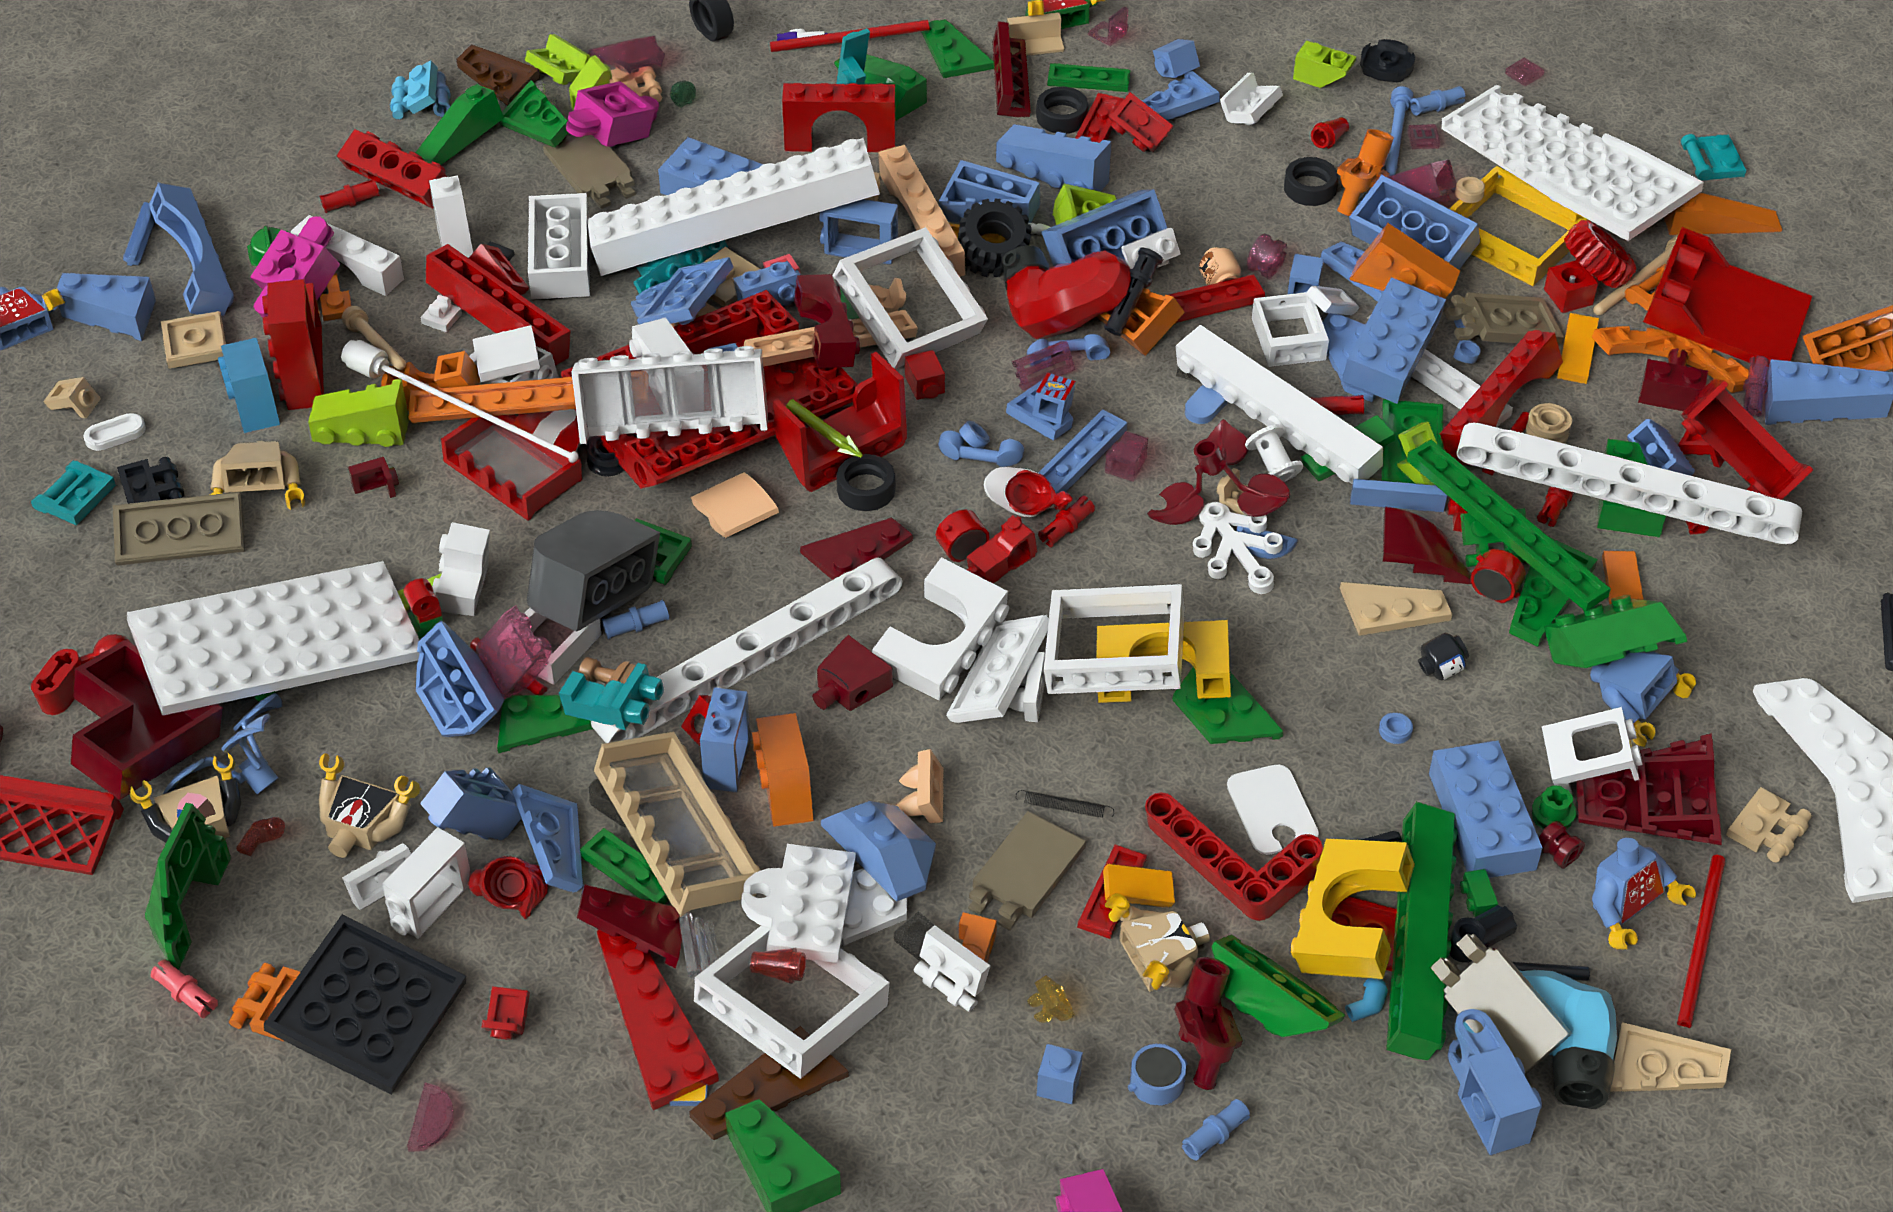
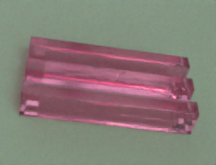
M1061 341L1012 361L1013 367L1017 369L1016 377L1020 379L1019 387L1024 391L1043 380L1047 373L1061 376L1076 370L1068 342ZM1063 351V353L1060 355H1057L1053 358H1050L1028 368H1024V366L1028 364H1031L1035 361H1038L1040 359ZM1064 360L1066 361V365L1032 379H1027V376Z

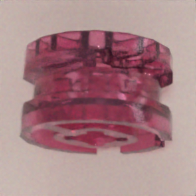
M1265 233L1260 235L1249 252L1247 269L1252 272L1257 270L1261 273V276L1270 280L1277 273L1275 271L1277 267H1282L1287 253L1283 249H1287V243L1279 239L1274 241L1270 235Z

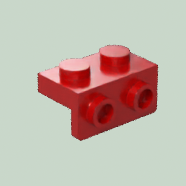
M1129 92L1115 112L1111 111L1108 115L1112 121L1110 126L1122 136L1125 132L1132 136L1134 139L1131 143L1142 152L1148 149L1153 153L1174 128L1171 123L1131 92Z

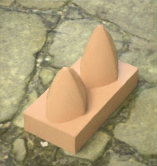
M931 749L918 752V764L911 767L899 780L904 786L917 789V791L904 797L895 806H898L907 816L924 815L929 823L943 822V767Z

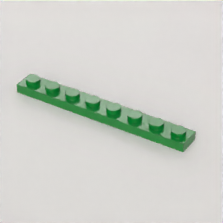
M1432 439L1408 452V463L1585 612L1609 597L1610 587Z

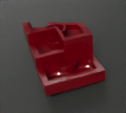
M1385 507L1383 517V562L1413 564V573L1444 575L1443 582L1472 584L1470 580L1471 574L1446 535L1437 526L1412 512Z

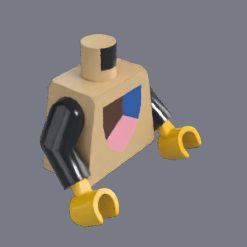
M229 753L230 764L226 768H219L217 757L214 756L213 766L221 774L222 780L219 781L218 776H214L154 797V804L150 800L152 788L147 781L144 780L142 782L147 790V795L143 797L137 796L131 786L130 797L135 803L142 805L143 809L140 811L153 836L166 843L185 803H191L206 818L205 824L214 826L216 829L215 835L223 836L224 838L230 837L229 826L236 822L241 807V798L236 777L232 778L231 773L234 770L235 761Z

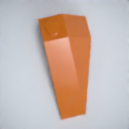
M1704 193L1697 194L1664 217L1669 235L1679 234L1681 227L1700 234L1782 232L1776 211Z

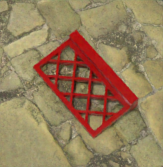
M0 775V803L5 804L8 808V811L0 815V825L13 818L19 827L0 838V847L2 849L0 851V860L93 875L103 854L115 819H120L124 808L119 799L111 793ZM29 808L38 809L41 816L22 826L17 815ZM60 814L71 816L73 821L54 831L49 820ZM93 819L104 820L101 829L89 836L85 834L81 827ZM46 823L51 834L32 843L27 833ZM78 828L84 839L65 849L59 838ZM24 836L29 846L17 853L7 851L4 845ZM54 841L57 842L61 852L50 858L39 856L38 850ZM88 846L91 850V855L87 865L73 863L69 856Z

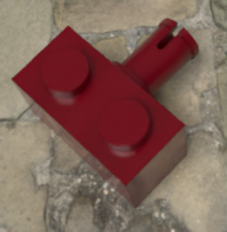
M1679 348L1672 349L1669 352L1668 363L1647 359L1638 403L1684 411L1706 386L1708 370L1687 367L1688 353L1682 349L1680 357H1677Z

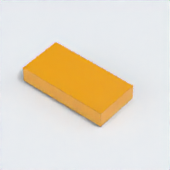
M1107 864L1103 869L1106 901L1113 894L1118 893L1123 895L1132 904L1172 907L1175 903L1172 871Z

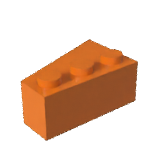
M1387 223L1357 260L1349 280L1384 291L1392 277L1446 299L1454 289L1460 270Z

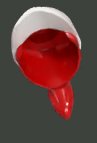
M999 467L991 471L984 480L985 492L992 501L1007 511L1023 517L1037 516L1048 508H1054L1058 511L1065 510L1073 500L1065 491L1056 493L1045 476L1028 469Z

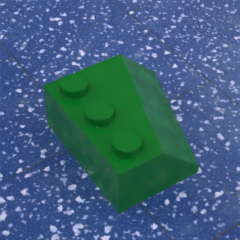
M1631 595L1612 598V604L1606 606L1597 604L1576 616L1573 613L1560 615L1555 618V623L1544 626L1554 663L1580 668H1588L1623 659L1627 656L1626 651L1628 650L1630 653L1657 650V643L1662 641L1674 642L1676 645L1688 642L1686 634L1662 602L1631 599Z

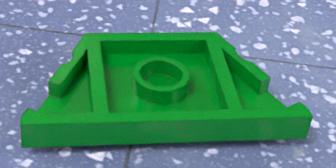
M1192 667L1182 681L1181 689H1176L1173 694V702L1210 744H1221L1229 741L1248 742L1252 741L1253 738L1272 737V740L1283 737V730L1231 672V697L1198 699L1196 670L1194 667Z

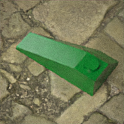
M478 84L469 87L465 93L453 102L415 153L421 156L427 163L434 161L442 165L504 119L494 90Z

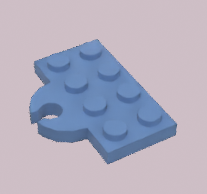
M730 257L679 268L669 281L657 284L635 296L637 300L631 301L633 311L638 317V324L665 317L670 324L678 322L680 325L692 322L696 318V314L706 306L707 300L716 293V289L726 280V276L733 269Z

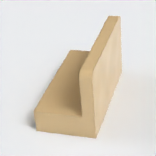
M1060 13L1007 18L1010 38L1025 40L1026 56L1064 51L1061 39ZM1010 47L1012 54L1019 52L1018 48Z

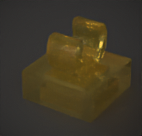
M1047 975L1035 982L1039 993L1030 996L1027 1002L1032 1007H1038L1043 1004L1042 1010L1034 1015L1037 1021L1041 1023L1049 1022L1055 1016L1062 1022L1075 1016L1062 986Z

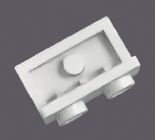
M1247 73L1220 99L1228 122L1253 125L1260 120V117L1267 110L1274 106L1283 94L1280 86H1258L1254 73Z
M1166 228L1122 246L1125 261L1130 269H1133L1139 257L1138 251L1141 247L1151 249L1163 257L1162 264L1157 267L1168 264V259L1181 254L1172 228Z

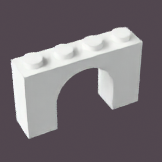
M941 557L924 580V598L956 614L965 624L964 631L951 642L929 645L889 627L873 648L872 653L893 668L894 679L940 701L946 692L950 694L955 689L962 670H968L976 657V651L980 645L985 646L988 643L996 623H1002L1009 612V605H1007L1008 591Z

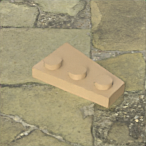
M1345 582L1340 584L1341 593L1359 636L1451 621L1452 612L1441 590Z
M1622 1022L1613 1060L1615 1071L1610 1092L1723 1088L1726 1083L1731 1049Z

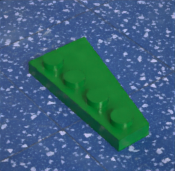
M1551 538L1591 573L1593 572L1598 559ZM1531 565L1511 622L1509 634L1538 647L1546 637L1544 626L1555 623V618L1564 612L1572 600Z

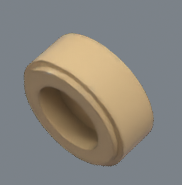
M1464 177L1458 180L1455 195L1463 202L1476 203L1482 200L1485 185L1478 178Z

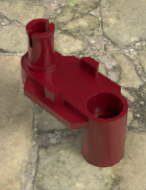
M1201 957L1195 961L1184 998L1176 1003L1174 1008L1181 1026L1178 1033L1180 1039L1187 1043L1189 1041L1194 1043L1197 1052L1201 1056L1193 1081L1196 1086L1205 1090H1212L1216 1087L1221 1065L1232 1059L1234 1049L1241 1047L1243 1042L1231 1010L1223 1007L1221 1004L1230 969L1223 962L1209 957Z

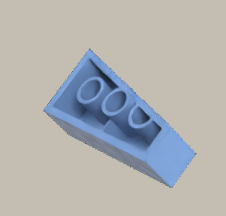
M1016 124L997 141V163H1000L1005 168H1012L1022 172L1029 178L1044 181L1051 187L1062 188L1065 183L1101 192L1109 183L1111 141L1092 142L1090 137L1084 136L1075 139L1067 137V134L1062 132H1056L1055 135L1047 134L1044 129Z
M1771 359L1764 381L1766 425H1772L1785 421L1803 423L1804 420L1817 419L1833 421V418H1848L1851 420L1887 417L1893 401V372Z

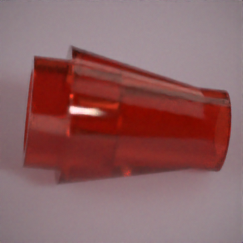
M796 948L763 952L754 951L751 956L750 969L752 973H759L793 984L794 981H802L804 978L806 955L804 952H798Z

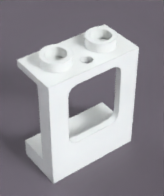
M1622 707L1542 726L1554 785L1562 786L1572 794L1570 782L1625 769H1631L1635 781L1640 780L1637 766L1643 765L1638 745L1632 746L1631 742L1632 739L1637 738L1633 720L1625 719ZM1608 724H1617L1619 726L1623 744L1620 752L1585 761L1576 759L1572 739L1576 732Z

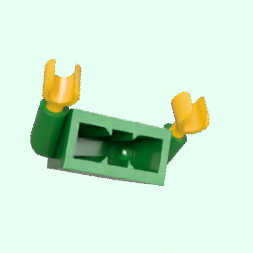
M1029 0L1025 16L1060 13L1061 29L1089 24V8L1097 5L1100 1L1106 0Z

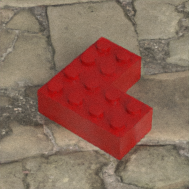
M305 279L267 283V295L262 296L264 313L268 314V316L263 317V329L265 335L271 336V339H268V349L270 357L276 358V361H273L275 379L281 380V383H278L280 400H286L288 410L312 408L315 396L324 395L322 322L313 283L306 284Z

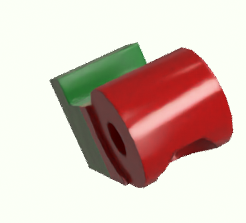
M424 578L415 579L404 588V595L412 612L407 614L419 639L423 638L437 623L443 621L439 600L434 594L429 580Z

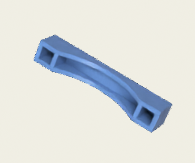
M158 183L149 203L155 223L178 241L186 251L192 264L193 272L183 293L188 310L192 314L199 315L220 311L221 316H224L227 308L233 303L234 294L230 289L226 273L222 269L219 255L214 249L212 238L208 234L205 220L201 216L198 203L195 201L191 188Z

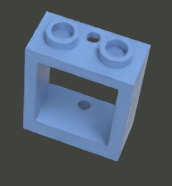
M862 199L820 212L819 220L824 223L821 230L820 243L824 244L825 254L849 257L898 238L897 204ZM838 218L880 225V240L839 233ZM893 259L888 260V261L883 262V263H885V264H892Z
M714 687L700 738L703 780L709 789L737 792L750 744L748 695L746 691Z

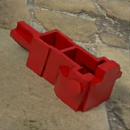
M1012 515L1001 525L1002 531L966 557L968 563L967 571L991 583H995L1010 570L1017 569L1035 557L1037 553L1035 533L1022 523L1019 516L1015 517Z

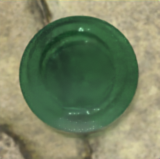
M686 80L676 82L670 91L671 100L680 108L692 103L696 96L694 84Z

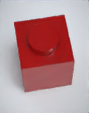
M934 350L905 356V378L916 400L923 398L931 399L945 393V373Z

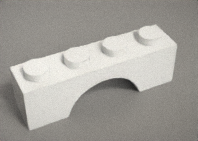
M308 215L291 230V233L298 236L308 219L313 216ZM328 224L333 229L334 235L325 248L336 260L346 265L357 276L362 286L387 296L404 280L399 255Z

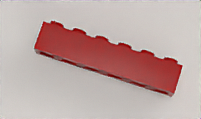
M446 244L426 255V283L443 296L450 298L454 304L495 333L532 325L536 346L552 353L555 366L569 358L571 330L451 245Z

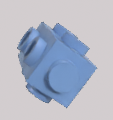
M788 261L777 262L770 267L757 271L745 272L743 275L733 278L737 301L767 290L782 306H787L794 302L797 275L801 274L799 270H794Z

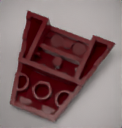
M1712 733L1702 735L1700 740L1690 743L1680 740L1670 743L1668 748L1651 751L1650 748L1640 750L1643 765L1637 766L1640 780L1635 781L1631 769H1625L1576 781L1579 823L1613 830L1722 845L1720 816L1717 812Z

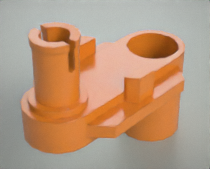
M1368 129L1359 156L1356 159L1347 158L1338 167L1337 174L1341 176L1340 181L1345 188L1340 205L1337 208L1338 212L1350 216L1356 209L1361 193L1367 192L1373 187L1381 175L1389 177L1390 173L1383 168L1394 139L1392 135L1381 130Z

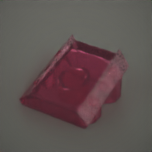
M655 35L630 39L588 51L590 56L596 55L601 62L628 74H631L634 69L654 64L662 66L665 53L657 45Z
M516 605L501 616L476 647L478 656L504 699L526 689L548 665V659L552 651L551 644L545 637L534 636L531 631V620L525 613H521Z

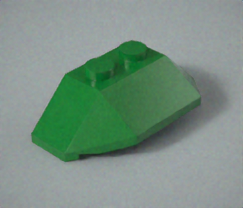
M1231 934L1214 941L1212 945L1214 958L1223 962L1230 969L1224 989L1225 997L1234 1002L1235 1007L1239 1011L1252 1015L1263 1023L1264 1028L1268 1032L1281 1037L1327 1029L1343 1021L1345 1014L1338 1010L1327 998L1253 947L1243 944L1234 935Z

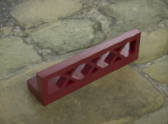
M998 21L992 41L997 115L1030 117L1026 42L1024 39L1010 38L1009 23ZM1010 47L1018 48L1019 52L1012 54ZM1012 64L1020 70L1014 73L1012 71ZM1013 82L1021 87V89L1015 91L1013 89ZM1015 100L1023 108L1011 107L1012 101Z

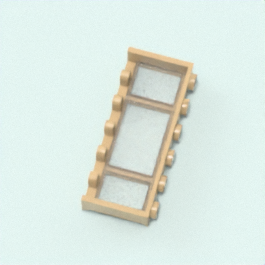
M675 732L602 744L594 772L670 903L679 913V918L693 909L741 900L745 881L761 870L747 852L745 843L739 839L729 817L720 808L715 794L709 790L700 770L695 767L686 747L681 744Z

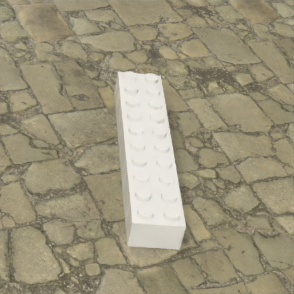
M849 139L834 147H822L813 153L803 156L794 155L786 161L776 164L767 163L752 171H740L734 173L731 177L721 180H709L703 185L694 188H682L670 195L654 196L648 201L636 205L627 204L619 210L597 213L587 219L590 245L600 274L603 276L866 199L880 193L864 139Z

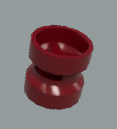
M1560 821L1552 822L1538 837L1543 847L1542 852L1551 854L1554 862L1562 869L1578 859L1585 848V842L1577 836L1568 834L1567 827Z

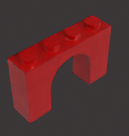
M783 83L782 108L785 151L812 152L813 123L818 117L831 111L850 112L864 122L867 129V152H880L895 147V84Z

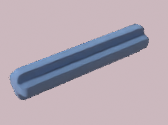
M148 202L142 204L123 256V260L129 266L140 264L155 223Z

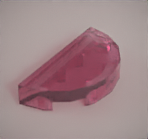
M424 1083L407 1144L408 1152L427 1150V1147L436 1144L442 1138L445 1139L454 1124V1108L448 1094L436 1085Z

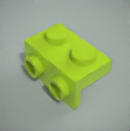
M556 34L549 35L546 48L527 50L525 56L526 62L538 68L539 72L553 77L554 82L562 85L573 82L590 59L589 54Z

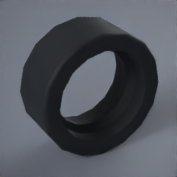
M689 0L690 14L694 25L708 40L716 41L732 33L734 18L727 0Z
M1065 86L1045 90L1039 95L1037 100L1036 118L1038 124L1043 129L1052 133L1062 132L1069 134L1079 131L1088 113L1089 104L1087 97L1082 92ZM1065 105L1077 111L1061 115L1055 114L1048 109L1053 106Z
M1304 157L1291 162L1286 168L1284 191L1287 197L1294 202L1305 206H1318L1331 201L1336 195L1338 184L1337 170L1327 160L1318 157ZM1303 176H1315L1321 178L1326 183L1320 186H1307L1295 179Z
M862 454L863 457L861 458L853 456L845 460L838 468L836 476L839 499L846 506L854 510L866 512L878 510L888 505L894 498L896 490L893 466L886 459L871 454ZM866 474L877 476L884 481L881 486L870 490L856 489L848 484L852 478Z

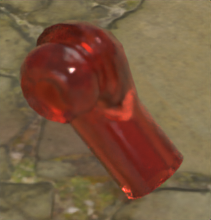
M279 817L255 821L236 846L237 851L251 856L260 843L280 838L285 830L284 821Z

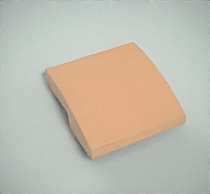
M745 472L691 497L696 509L707 516L711 527L725 538L779 513L778 507L766 491Z

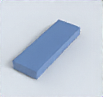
M1353 479L1350 504L1444 512L1447 495L1436 485Z

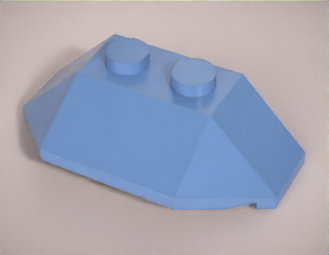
M440 621L418 642L417 652L420 654L416 672V692L442 736L454 737L475 734L499 711L505 699L479 656L445 622Z
M868 801L821 820V826L847 852L856 853L855 860L896 902L926 890L936 843L898 806Z

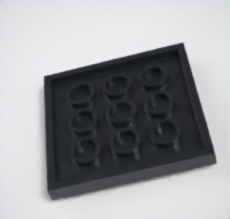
M342 914L264 1023V1031L392 1095L466 984V975Z

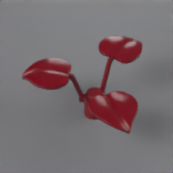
M1222 419L1208 438L1198 442L1194 447V454L1199 463L1195 467L1197 473L1195 489L1186 482L1171 484L1159 494L1166 500V508L1162 510L1151 509L1147 514L1155 521L1170 525L1183 524L1193 520L1201 513L1205 505L1203 498L1198 495L1202 491L1203 473L1214 476L1224 470L1236 486L1243 491L1237 501L1240 510L1252 517L1267 515L1283 506L1290 499V491L1281 479L1270 474L1253 476L1248 486L1241 483L1228 465H1235L1241 462L1248 454L1249 449L1245 446L1247 438L1226 420Z

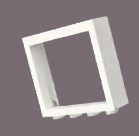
M926 227L841 259L832 276L894 369L905 365V356L934 350L936 353L979 334L988 320L984 309L978 305L970 293L968 285L961 280L955 271L953 263L947 259L940 249L938 241L932 237ZM917 250L963 320L907 343L860 271Z
M1182 584L1052 590L1044 662L1047 693L1181 689L1185 612ZM1063 608H1070V610L1063 611ZM1170 614L1168 655L1058 660L1061 622L1064 618ZM1163 672H1172V676L1164 677ZM1056 677H1063V681H1056Z
M761 925L695 977L694 1002L801 1079L887 1007L890 982L880 973L874 972L861 963L854 955L845 952L841 948L838 963L812 960L860 995L808 1038L802 1040L726 985L767 952L770 927Z

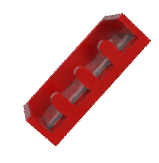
M515 414L494 416L513 425L517 418ZM482 417L471 418L441 438L443 461L527 521L532 518L537 510L577 482L582 481V464L579 458L576 462L570 463L568 461L569 458Z

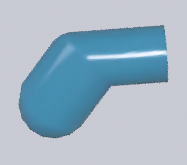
M1366 979L1363 984L1366 987L1363 999L1345 1006V1011L1352 1022L1381 1012L1388 993L1386 983L1382 979Z

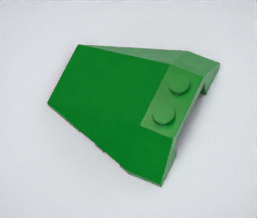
M185 803L158 858L151 895L145 911V919L149 923L157 944L166 960L178 970L192 943L180 907L192 881L219 885L231 860L226 839L223 836L215 835L216 829L214 826L205 824L206 818L191 803Z

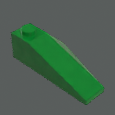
M867 54L864 69L866 75L865 84H895V121L927 103V79L909 66ZM840 59L834 62L837 69L839 68Z

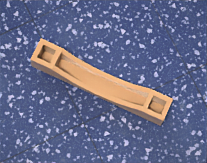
M902 145L878 152L880 176L890 195L897 197L903 204L916 231L925 227L928 229L932 237L938 241L939 247L947 259L953 263L959 277L964 276L965 251L906 146Z

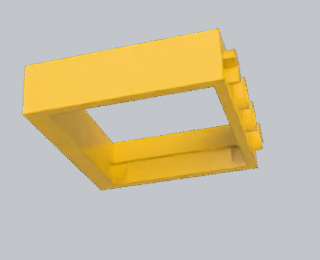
M1495 166L1481 179L1485 185L1482 200L1476 203H1466L1458 200L1449 209L1468 218L1494 193H1497L1566 228L1568 231L1539 259L1479 228L1480 243L1471 255L1534 286L1548 273L1549 267L1555 266L1570 252L1566 248L1564 238L1573 225L1577 224L1580 220L1588 219L1552 201L1548 196L1512 173Z

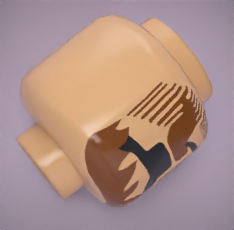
M1214 247L1209 249L1199 263V270L1207 285L1236 279L1241 276L1239 263L1234 253L1227 248Z

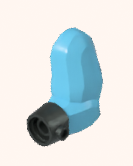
M1520 971L1572 1032L1565 1041L1549 1054L1554 1056L1552 1061L1555 1097L1562 1104L1588 1109H1597L1605 1105L1609 1098L1615 1071L1613 1057L1617 1042L1616 1012L1611 995L1605 990L1579 983L1554 971ZM1464 1021L1463 1025L1466 1028V1030L1471 1033H1474L1473 1030Z

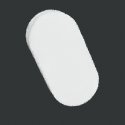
M129 413L90 426L84 432L85 444L92 450L100 451L137 439L145 432V422L140 415Z

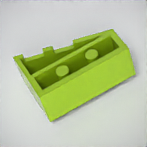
M402 378L393 380L391 385L377 387L376 384L367 385L366 390L353 393L348 389L315 396L308 421L312 442H319L321 444H331L332 442L349 443L355 446L379 444L384 447L403 445L409 423V414Z

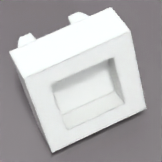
M438 295L437 299L429 305V308L420 317L421 323L447 332L462 315V310L460 307L452 305L450 298Z

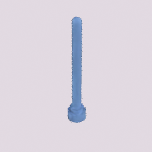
M1403 86L1397 87L1392 91L1390 100L1392 107L1395 109L1391 135L1394 139L1387 157L1385 171L1390 173L1388 178L1393 181L1396 178L1405 111L1410 108L1412 104L1410 101L1413 99L1411 89Z

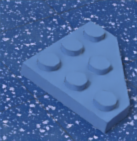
M1329 313L1322 322L1329 339L1327 356L1341 380V385L1345 392L1355 396L1364 395L1365 400L1373 402L1376 395L1342 382L1347 359L1366 324L1340 314Z

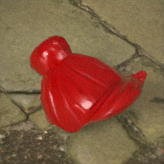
M511 856L496 858L483 869H476L469 876L468 881L469 889L473 894L484 896L489 903L498 908L519 910L524 919L531 916V911L544 899L548 891V884L545 883L540 866Z

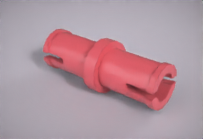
M164 959L158 962V965L163 968L166 974L156 966L152 969L151 978L168 989L175 1001L179 1003L183 1001L198 1013L201 1018H205L210 1014L205 1009V1005L212 1010L217 1007L218 1000L200 988L193 976H185L168 960Z

